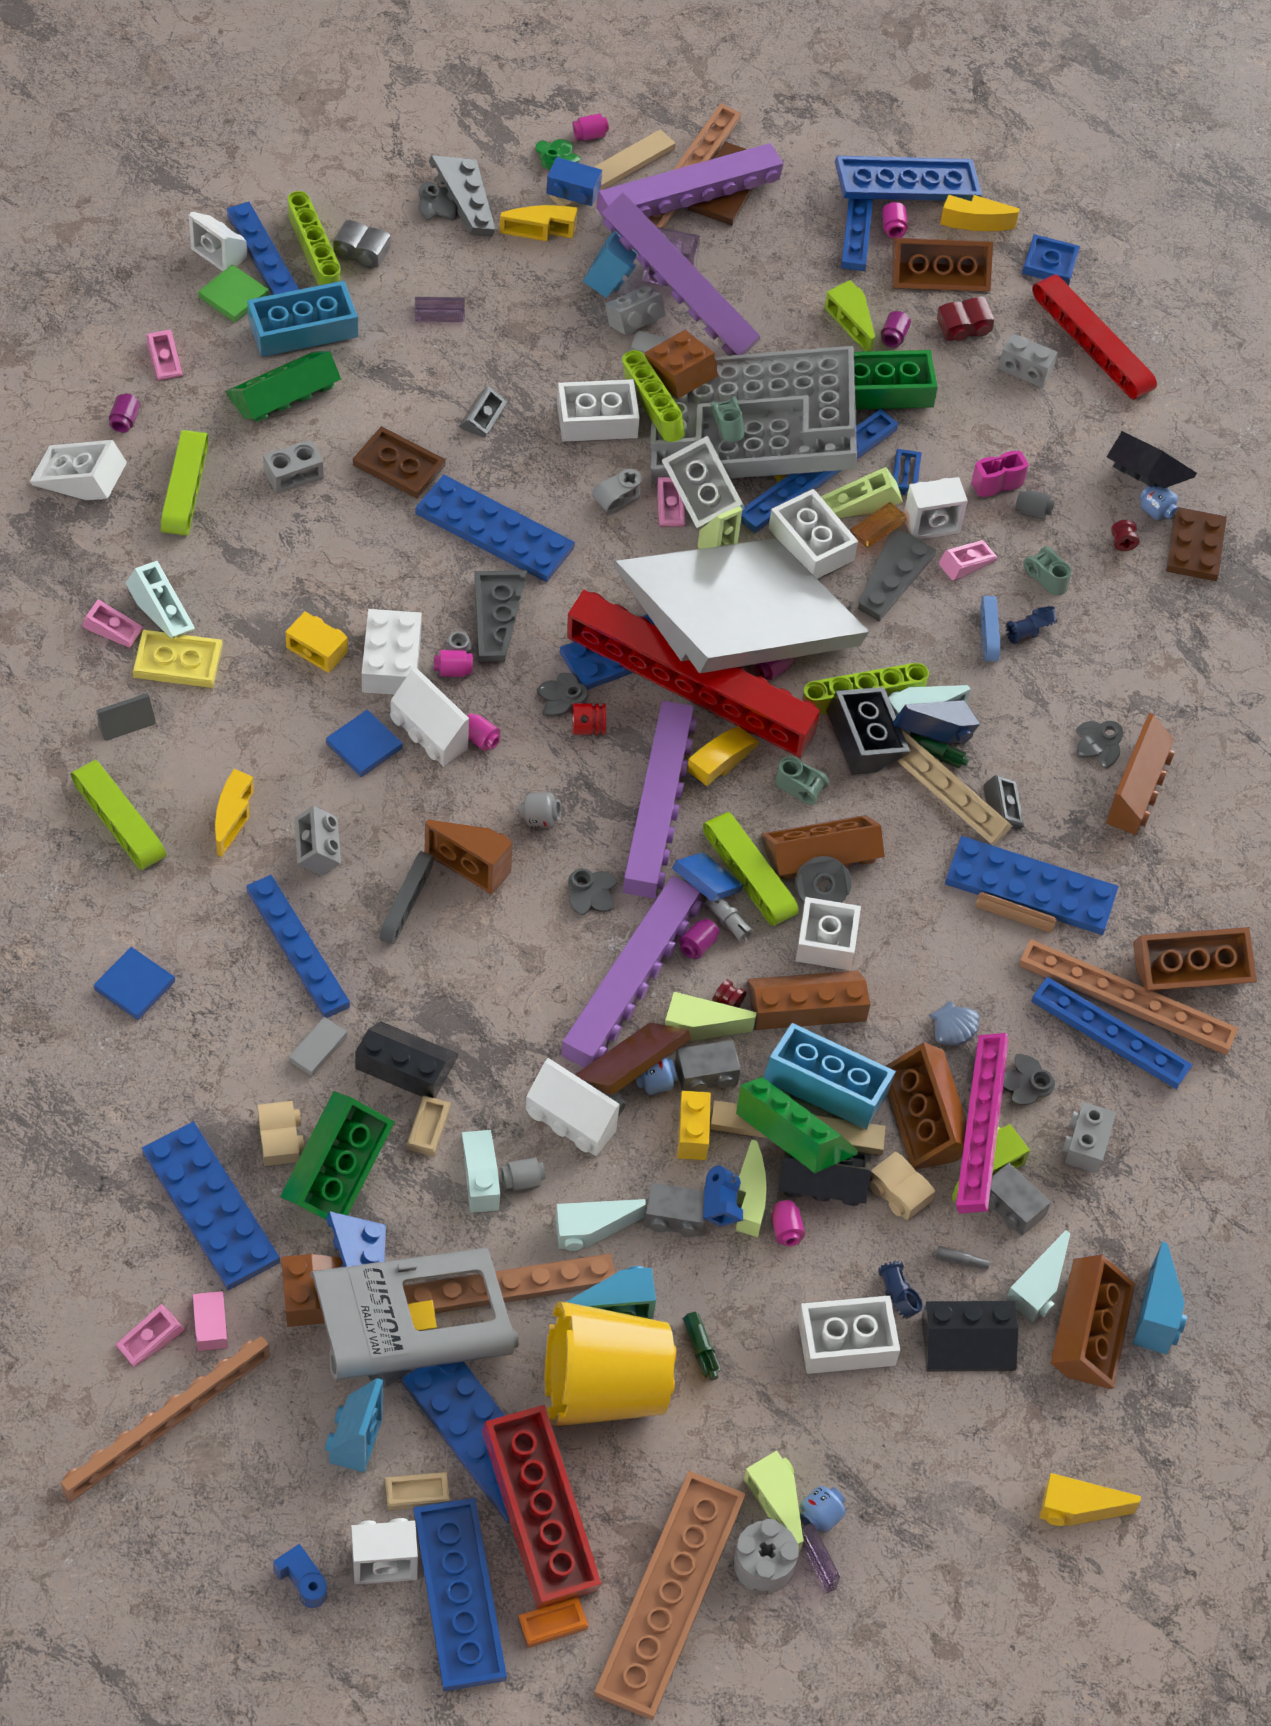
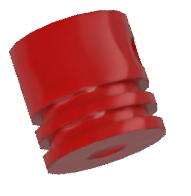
M573 703V735H592V733L599 735L601 733V735L605 736L606 704L602 703L599 706V703H595V706H592V703ZM581 716L587 718L586 723L581 722Z

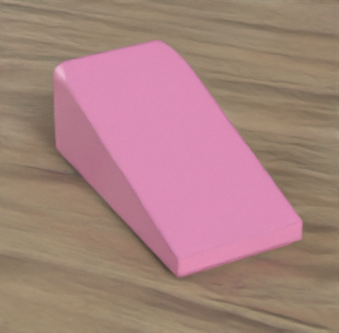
M171 329L146 334V342L157 380L183 376Z
M658 477L656 484L659 527H685L684 503L670 477Z
M981 540L945 550L939 565L951 580H956L996 561L998 557Z
M99 599L86 615L82 627L129 648L144 628Z
M223 1291L193 1294L197 1351L228 1348Z
M161 1304L115 1345L132 1366L136 1367L178 1337L185 1329L173 1314Z

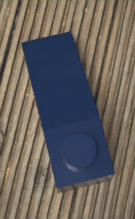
M965 700L905 704L892 722L895 727L947 744L969 741L980 725Z

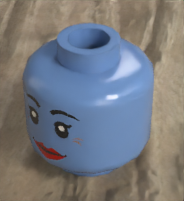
M1156 484L1153 488L1147 486L1140 495L1142 510L1156 521H1161L1164 518L1170 519L1178 510L1176 506L1178 496L1169 487L1164 489Z
M667 1057L636 1078L638 1088L644 1087L649 1095L673 1089L674 1081L678 1080L672 1058L667 1059Z
M818 1486L800 1503V1518L811 1531L827 1533L845 1516L846 1511L843 1505L845 1498L834 1487L828 1489L825 1486Z

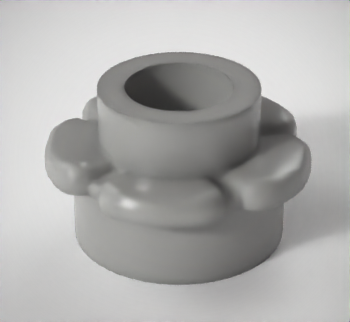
M462 631L451 633L447 639V650L469 652L472 648L469 636Z

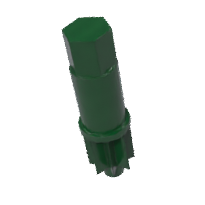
M913 732L910 733V736L936 759H939L940 762L959 769L962 765H968L969 759L965 756L966 752L925 736L923 737Z
M696 1311L688 1313L683 1318L695 1351V1358L705 1378L709 1376L711 1381L716 1380L718 1372L722 1370L717 1360L715 1349L710 1343L700 1314Z

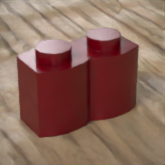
M974 297L963 302L946 303L938 308L937 313L938 323L947 341H961L968 336H985L993 330L995 321L985 297Z

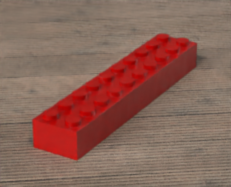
M583 589L568 612V639L619 663L620 666L799 758L802 757L816 734L820 710L813 703L794 697L786 689H778L770 685L766 679L760 676L755 677L745 672L741 666L699 673L690 660L681 661L657 626L651 624L647 618L643 616L637 617L628 612L622 605L612 604L604 600L596 592H589Z

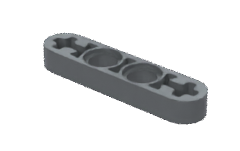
M420 851L416 856L383 923L379 937L380 940L390 944H395L430 874L434 863V855Z

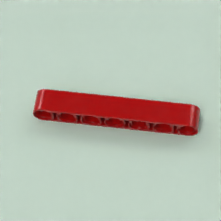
M1054 274L1032 286V292L1037 302L1128 397L1135 400L1156 389L1157 381L1154 374L1058 275Z

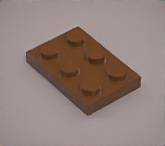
M381 426L353 458V466L418 499L445 467V459Z
M1178 507L1173 520L1166 572L1217 582L1227 516Z

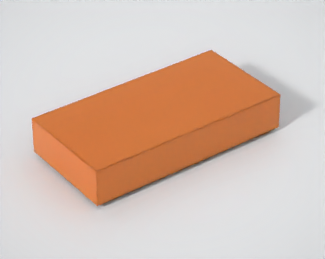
M579 1597L518 1615V1621L527 1648L588 1630V1623Z

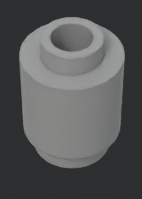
M536 1157L508 1162V1165L501 1166L504 1188H512V1191L541 1186V1180L546 1178L543 1162L538 1163Z

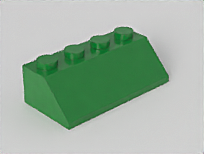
M931 350L854 352L856 410L934 408L938 385Z
M315 351L225 390V392L245 419H254L255 422L268 418V412L275 409L277 412L290 408V403L297 399L299 402L312 398V393L319 389L321 392L334 388V383L342 379L331 352Z
M763 1077L740 1085L736 1114L812 1172L817 1173L857 1155L858 1150L844 1137Z
M333 1091L280 1197L326 1220L329 1212L348 1216L395 1121L352 1097Z

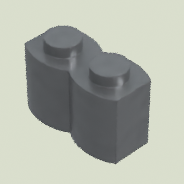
M345 220L333 240L334 253L343 259L357 260L364 266L379 267L391 247L390 235L383 230L372 227L368 228L359 222Z

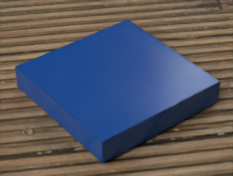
M1034 234L1022 274L1046 279L1056 274L1069 286L1080 246Z
M368 709L326 737V744L360 777H363L403 748V743Z
M704 852L676 860L672 867L676 873L711 901L740 893L744 886L743 883Z
M130 947L94 984V990L139 1020L175 982V976L133 947Z

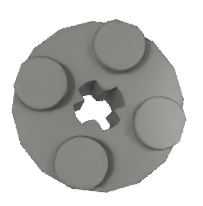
M767 1518L764 1521H758L749 1525L740 1534L734 1553V1572L744 1586L752 1591L756 1589L774 1593L788 1584L792 1579L799 1555L798 1543L792 1532L784 1525L779 1524L778 1521Z

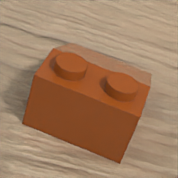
M429 819L425 822L424 852L434 855V860L492 895L511 873L513 842L506 835L484 827Z
M316 1254L281 1257L287 1327L324 1324L325 1321L314 1279L310 1277V1272L339 1268L343 1264L340 1257Z

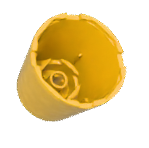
M557 1302L552 1311L553 1316L557 1317L556 1323L549 1324L544 1372L545 1396L551 1397L552 1407H547V1414L551 1425L567 1426L664 1415L668 1409L675 1387L674 1363L676 1361V1346L673 1342L670 1325L663 1321L569 1302Z

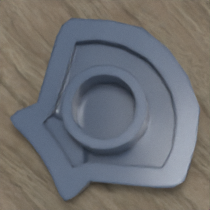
M948 1001L939 1010L929 1015L935 1021V1039L937 1043L959 1046L971 1040L978 1032L979 1014L977 1011L965 1007H955L951 1001Z

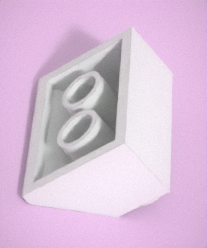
M415 667L392 697L390 716L396 725H401L408 732L410 738L415 743H419L425 748L432 760H437L444 767L468 750L469 718Z
M547 1058L526 1096V1111L534 1120L543 1121L549 1125L557 1135L561 1137L566 1136L575 1142V1145L580 1150L597 1156L616 1133L619 1103Z

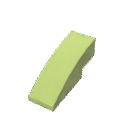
M751 1140L739 1176L741 1184L737 1192V1204L742 1205L743 1221L737 1222L736 1231L758 1237L766 1202V1172L758 1142Z

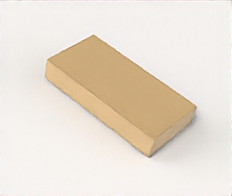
M427 1096L422 1097L406 1144V1150L435 1157L451 1108L450 1102Z
M447 1472L385 1477L387 1511L412 1509L418 1506L450 1502Z

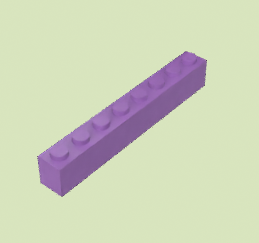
M769 143L600 190L596 208L602 216V212L624 192L648 218L682 207H689L703 201H710L724 195L752 189L763 184L773 183L780 180L784 163L772 144Z
M624 192L602 212L603 225L611 233L614 231L618 233L621 237L619 239L620 243L628 251L633 249L638 254L636 257L638 262L645 269L650 267L655 272L653 275L655 280L662 287L666 284L672 290L670 295L678 304L683 302L689 308L687 313L696 322L702 321L706 326L705 332L713 340L718 338L722 342L723 346L721 348L728 356L744 355L760 341V335Z
M662 701L627 863L623 893L656 899L657 889H663L666 873L661 872L662 865L668 866L670 850L666 849L667 843L672 844L675 827H670L671 820L677 821L679 805H676L675 801L676 798L681 799L684 783L679 782L680 776L686 777L688 761L684 760L685 754L690 755L693 739L688 737L689 733H695L697 718L692 717L694 706Z
M673 875L671 876L562 1042L561 1056L585 1068L608 1052L607 1046L610 1041L615 1042L619 1037L623 1021H629L636 1008L634 1004L638 998L642 1000L649 989V981L651 978L656 979L663 967L662 961L665 957L670 958L676 947L675 941L687 932L690 925L688 921L692 916L696 917L699 914L703 902L700 901L701 892L694 886Z

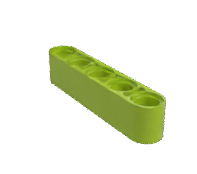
M303 191L290 193L287 198L288 218L318 286L340 282L341 269L310 197Z
M638 350L626 352L622 356L625 380L634 379L636 397L662 438L668 442L681 440L685 434L681 410L645 355Z
M188 430L181 431L161 518V533L189 535L208 450V433Z
M910 663L815 680L805 685L802 701L806 700L813 703L820 710L819 715L827 714L826 710L836 691L884 687L889 697L893 692H900L909 687H926L929 670L921 663Z
M96 759L71 772L72 781L78 791L140 870H144L167 857L165 848L159 838Z
M725 812L703 823V832L707 840L734 877L744 884L743 889L771 926H776L798 915L799 909L794 897L730 812Z

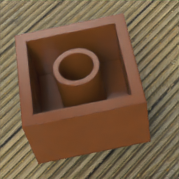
M686 330L677 333L645 352L646 359L667 391L677 399L718 376L715 352Z

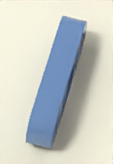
M982 596L980 616L984 661L998 662L1000 657V635L996 596Z

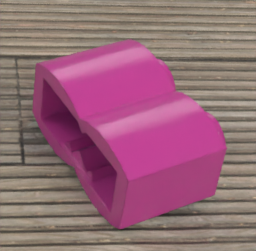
M1009 451L999 457L983 458L975 463L971 484L979 497L992 496L1001 490H1015L1024 484L1029 463L1022 451Z

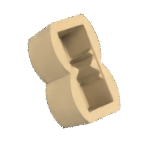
M293 1101L257 1105L264 1166L298 1162L299 1153H302L304 1150L303 1135H297L296 1127L301 1126L300 1110L293 1108Z
M897 1152L891 1154L871 1170L869 1182L871 1191L876 1196L886 1199L889 1202L891 1211L896 1216H902L908 1221L934 1200L935 1189L921 1174L916 1172L911 1164Z

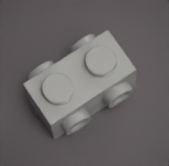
M647 285L605 303L609 326L623 334H632L638 328L654 324L658 319L666 316L662 294Z
M1012 333L1002 349L998 369L1043 388L1053 372L1058 352Z
M315 806L294 817L297 864L319 875H323L340 865L337 817Z
M1083 1102L1080 1111H1074L1069 1127L1073 1128L1074 1131L1072 1136H1066L1062 1151L1067 1153L1064 1164L1098 1174L1116 1112Z

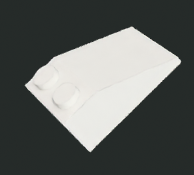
M113 440L51 445L38 465L30 483L36 487L83 500L108 499L127 462Z

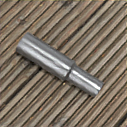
M938 1246L936 1259L963 1266H973L988 1270L990 1264L988 1259L972 1256L970 1253L943 1246Z

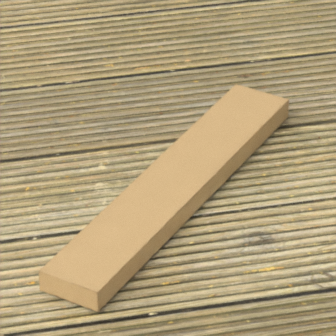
M660 129L594 166L595 168L602 169L600 190L611 186L675 149L676 143ZM550 195V198L558 206L574 207L579 204Z
M901 729L910 753L899 759L898 762L988 842L996 846L1013 826Z
M714 1100L710 1130L767 1138L736 1114L737 1104ZM816 1116L844 1137L858 1152L883 1154L886 1126L870 1124L866 1130L847 1120Z

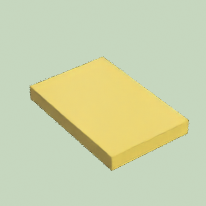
M143 630L134 664L133 678L213 688L223 646L222 640L189 635H180L171 639L165 632Z

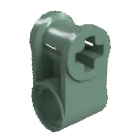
M736 396L731 397V400L717 404L716 402H711L712 415L715 424L718 425L722 438L727 442L741 440L745 432L742 412Z
M1044 546L1035 556H1029L1024 559L1023 564L1026 572L1036 579L1049 593L1062 595L1067 592L1072 572L1071 567L1050 547Z
M787 756L780 760L775 783L778 788L797 797L803 803L814 805L818 800L820 791L829 785V779L823 772L810 767L795 757Z

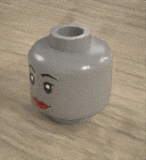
M550 792L529 793L524 803H520V818L525 819L526 824L530 828L553 827L556 821L561 819L560 800L556 799L554 794Z

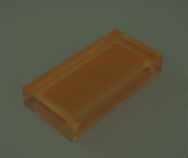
M889 502L851 528L850 531L862 545L868 548L906 522L907 517L904 512Z

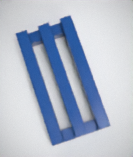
M903 449L896 450L893 477L896 482H898L901 456H906L902 484L897 483L901 495H906V492L909 490L907 483L911 457L916 458L912 484L918 482L922 452Z

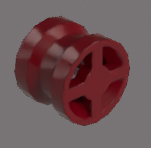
M1120 520L1112 525L1113 542L1115 549L1118 551H1130L1139 545L1140 540L1138 534H1136L1137 526L1134 521Z
M726 979L716 990L712 1001L739 1008L747 992L742 988H735L733 982Z

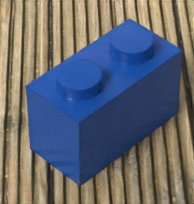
M556 157L547 176L546 194L593 206L601 188L602 169Z

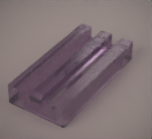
M415 297V321L465 322V297Z
M811 1523L802 1527V1546L826 1593L836 1590L840 1575L815 1526Z

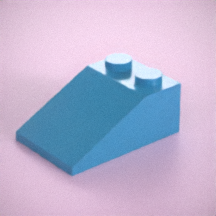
M616 231L611 233L606 239L583 279L585 284L605 298L612 291L617 293L625 281L622 277L624 275L629 277L636 267V264L633 262L637 253L633 249L628 251L620 243L619 239L621 237Z
M1162 1241L1150 1268L1132 1344L1167 1355L1171 1345L1177 1346L1180 1333L1184 1331L1187 1316L1182 1314L1185 1302L1168 1243Z
M632 1266L626 1270H621L566 1302L653 1319L656 1295L652 1267Z
M376 1378L349 1394L345 1405H339L335 1416V1423L338 1426L335 1434L330 1432L325 1451H329V1463L365 1473L383 1420L382 1379Z

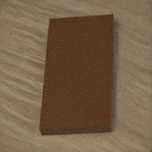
M724 142L715 158L747 149ZM753 188L690 205L688 210L733 226Z
M649 1022L575 1075L600 1092L613 1095L691 1039L688 1029Z

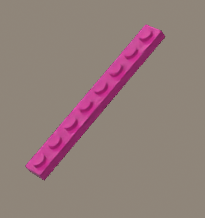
M1007 1033L978 1036L956 1201L958 1213L988 1212L1009 1043Z

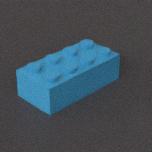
M345 281L247 300L248 321L261 357L358 337V316Z
M791 1023L771 1054L763 1078L775 1087L867 1130L888 1095L896 1071Z

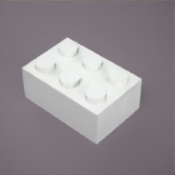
M634 379L558 383L557 407L562 442L638 438L639 412Z
M708 436L662 459L698 531L722 513L739 506L742 510L745 509Z
M814 489L771 509L768 529L817 579L855 560L857 539Z
M368 609L362 665L363 693L395 695L411 670L415 667L418 669L421 641V612Z
M890 1296L801 1304L798 1325L807 1374L896 1366L900 1346Z

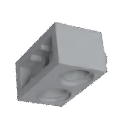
M311 440L296 443L293 446L263 455L264 473L276 494L324 478L323 460Z

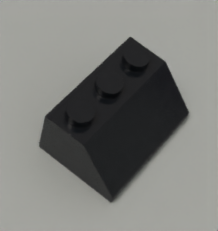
M1121 431L1106 456L1115 462L1112 466L1113 468L1137 481H1141L1151 488L1156 484L1165 489L1195 478L1197 472L1166 452Z
M884 687L835 692L826 712L851 775L876 773L910 753L901 728L895 727L892 723L896 715Z
M380 1021L367 1030L356 1049L355 1069L421 1097L436 1098L458 1058V1053Z
M783 1150L779 1191H783L785 1195L791 1197H800L801 1194L810 1195L818 1201L842 1200V1203L850 1206H857L859 1203L866 1204L871 1176L870 1153L857 1152V1155L814 1173Z
M926 1301L922 1313L926 1372L1016 1371L1018 1320L1015 1301Z

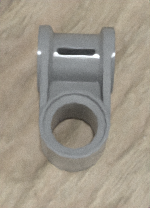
M625 469L610 479L600 482L593 489L592 496L607 514H614L624 506L639 499L641 494L639 487L642 480L641 474L634 469Z

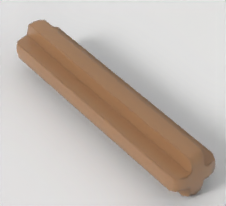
M980 892L976 900L975 906L977 908L1049 933L1053 931L1056 923L1055 917L984 892Z

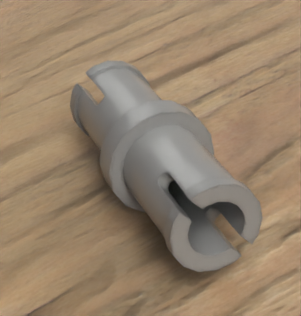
M723 898L716 901L706 900L705 905L719 918V923L723 928H728L740 943L746 942V939L743 937L744 935L750 939L754 931L740 918V913L736 908H731Z

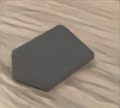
M487 386L478 394L459 427L485 438L508 401L490 386Z
M148 693L96 710L98 727L105 740H110L155 724V716Z
M994 775L984 784L986 803L1013 826L1011 829L1023 828L1024 822L1016 781Z

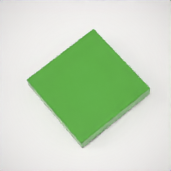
M233 264L198 291L200 299L233 322L238 321L248 313L247 300L269 296L268 288Z

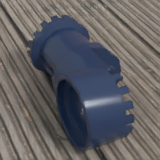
M1040 607L1034 609L1032 614L1026 616L1023 620L1017 622L1008 621L1005 625L1007 628L1005 630L1009 632L1006 634L1009 635L1008 639H1010V642L1016 644L1023 638H1036L1039 634V627L1057 623L1055 607Z
M894 1260L893 1264L889 1262V1265L884 1263V1265L878 1268L879 1276L883 1277L886 1285L885 1295L893 1299L894 1307L898 1308L896 1311H900V1316L903 1314V1318H911L923 1309L922 1300L919 1294L910 1287V1284L906 1283L902 1272L904 1268L902 1261L898 1260L896 1262Z

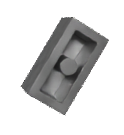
M733 1040L679 1048L676 1052L675 1065L682 1091L702 1092L707 1088L713 1087L728 1088L739 1082L741 1068Z
M1008 1163L992 1176L988 1208L995 1210L1010 1229L1016 1230L1023 1236L1046 1216L1051 1202Z
M651 1183L644 1227L651 1228L656 1232H678L687 1237L703 1236L705 1219L703 1218L704 1191Z

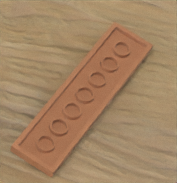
M688 1471L594 1691L595 1697L652 1721L654 1720L745 1500L746 1493Z

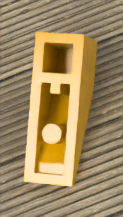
M1050 1473L1045 1485L1039 1518L1055 1526H1072L1135 1514L1140 1504L1141 1496Z

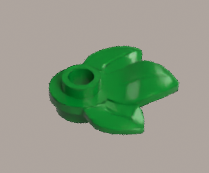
M557 139L553 143L540 140L535 147L536 152L540 154L541 165L551 170L556 157L577 163L581 160L580 156L571 153L573 144L565 139Z

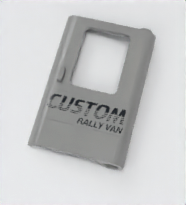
M487 1248L310 1272L311 1279H314L331 1345L329 1362L334 1380L512 1355L514 1349L518 1347V1334L515 1329L512 1330L491 1256ZM470 1273L482 1275L495 1318L493 1321L418 1331L414 1328L402 1286L403 1283Z

